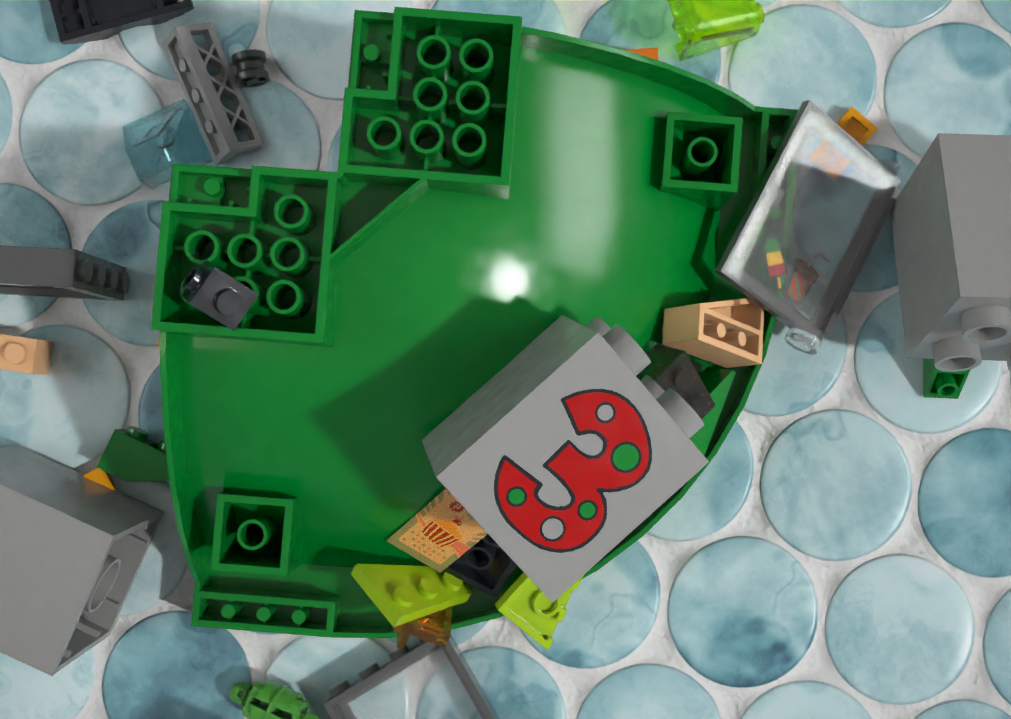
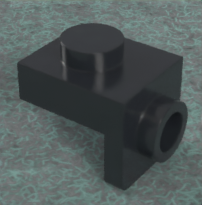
M205 260L201 267L198 265L194 266L183 282L185 290L182 296L189 304L234 331L259 295L208 260Z

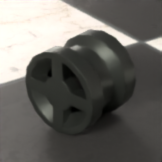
M250 49L239 51L232 55V64L237 68V74L235 75L237 86L256 87L270 81L269 73L264 68V63L267 60L264 51Z

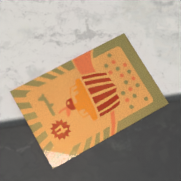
M445 489L386 541L441 573L488 533L456 498Z

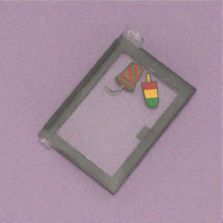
M803 101L714 272L786 325L789 330L784 340L788 345L806 354H817L824 335L830 334L900 192L897 188L901 181L897 177L900 170L899 164L889 159H883L880 162L812 101Z

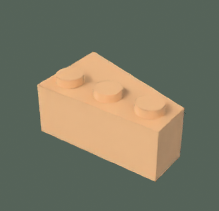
M750 298L699 303L664 309L662 344L725 368L762 364L764 309Z

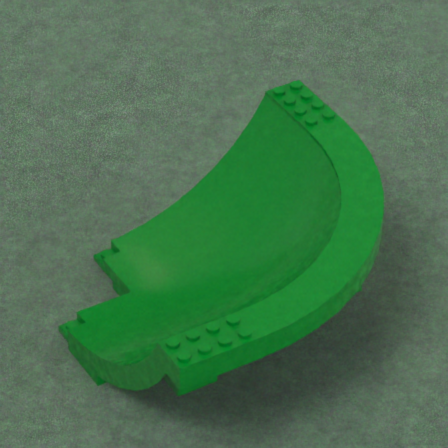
M394 7V13L355 10L348 88L344 90L337 172L253 165L252 169L172 163L169 201H162L151 330H156L160 333L163 430L169 484L183 551L195 581L191 626L330 638H396L445 632L504 616L497 610L495 603L523 573L518 565L496 598L466 583L473 591L467 602L396 627L391 625L350 573L356 564L428 566L386 541L446 489L436 478L421 440L501 371L561 315L584 326L595 316L601 318L610 328L616 324L619 325L637 342L651 361L636 377L641 380L645 375H648L658 385L660 384L658 381H660L664 387L670 386L679 395L708 366L735 371L730 390L705 453V458L710 463L747 402L766 357L776 318L764 309L762 364L725 368L663 345L662 326L664 323V309L749 298L714 271L798 110L754 106L738 94L704 77L668 63L620 48L555 32L522 26L521 16ZM794 157L778 186L783 194L775 210L766 209L737 265L780 299L784 275L779 276L781 289L777 291L773 278H766L762 242L768 236L776 239L785 268L789 241ZM205 260L210 261L219 269L259 294L235 331L192 306L182 296L185 290L183 282L194 266L198 265L201 267ZM673 364L672 368L669 371H671V373L673 371V375L675 374V377L680 370H682L680 376L676 379V381L671 378L670 373L666 370L664 366L670 368V365ZM709 463L586 572L583 578L602 568L643 537L683 498Z

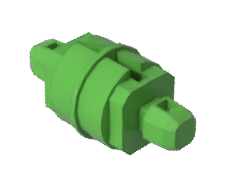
M272 680L267 682L257 681L254 686L244 682L234 683L229 693L232 701L244 706L242 716L249 719H321L320 716L308 711L310 702L304 700L301 693L290 689L287 685H281ZM263 701L269 704V706L263 705L260 702ZM283 711L293 714V716L291 717L283 713Z

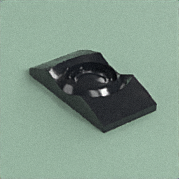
M49 0L59 39L63 45L108 39L130 28L165 23L194 9L192 0Z

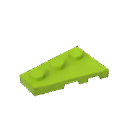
M356 564L350 573L393 627L467 602L473 593L464 581L445 571L440 573L430 566Z
M523 572L495 603V606L499 612L549 651L554 640L552 635L558 622L563 621L567 612L565 607L573 590L578 589L583 576L552 603Z

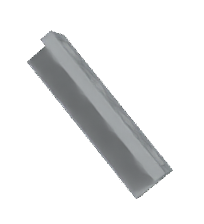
M201 23L175 26L162 44L215 165L228 163L239 152L260 149L264 145L241 90L236 85L235 77L212 24ZM203 34L209 46L208 51L196 45L192 35ZM207 63L220 71L222 75L221 82L209 75L206 69ZM221 94L233 101L236 107L234 113L222 105L219 99ZM235 124L247 132L249 141L238 142L233 130Z

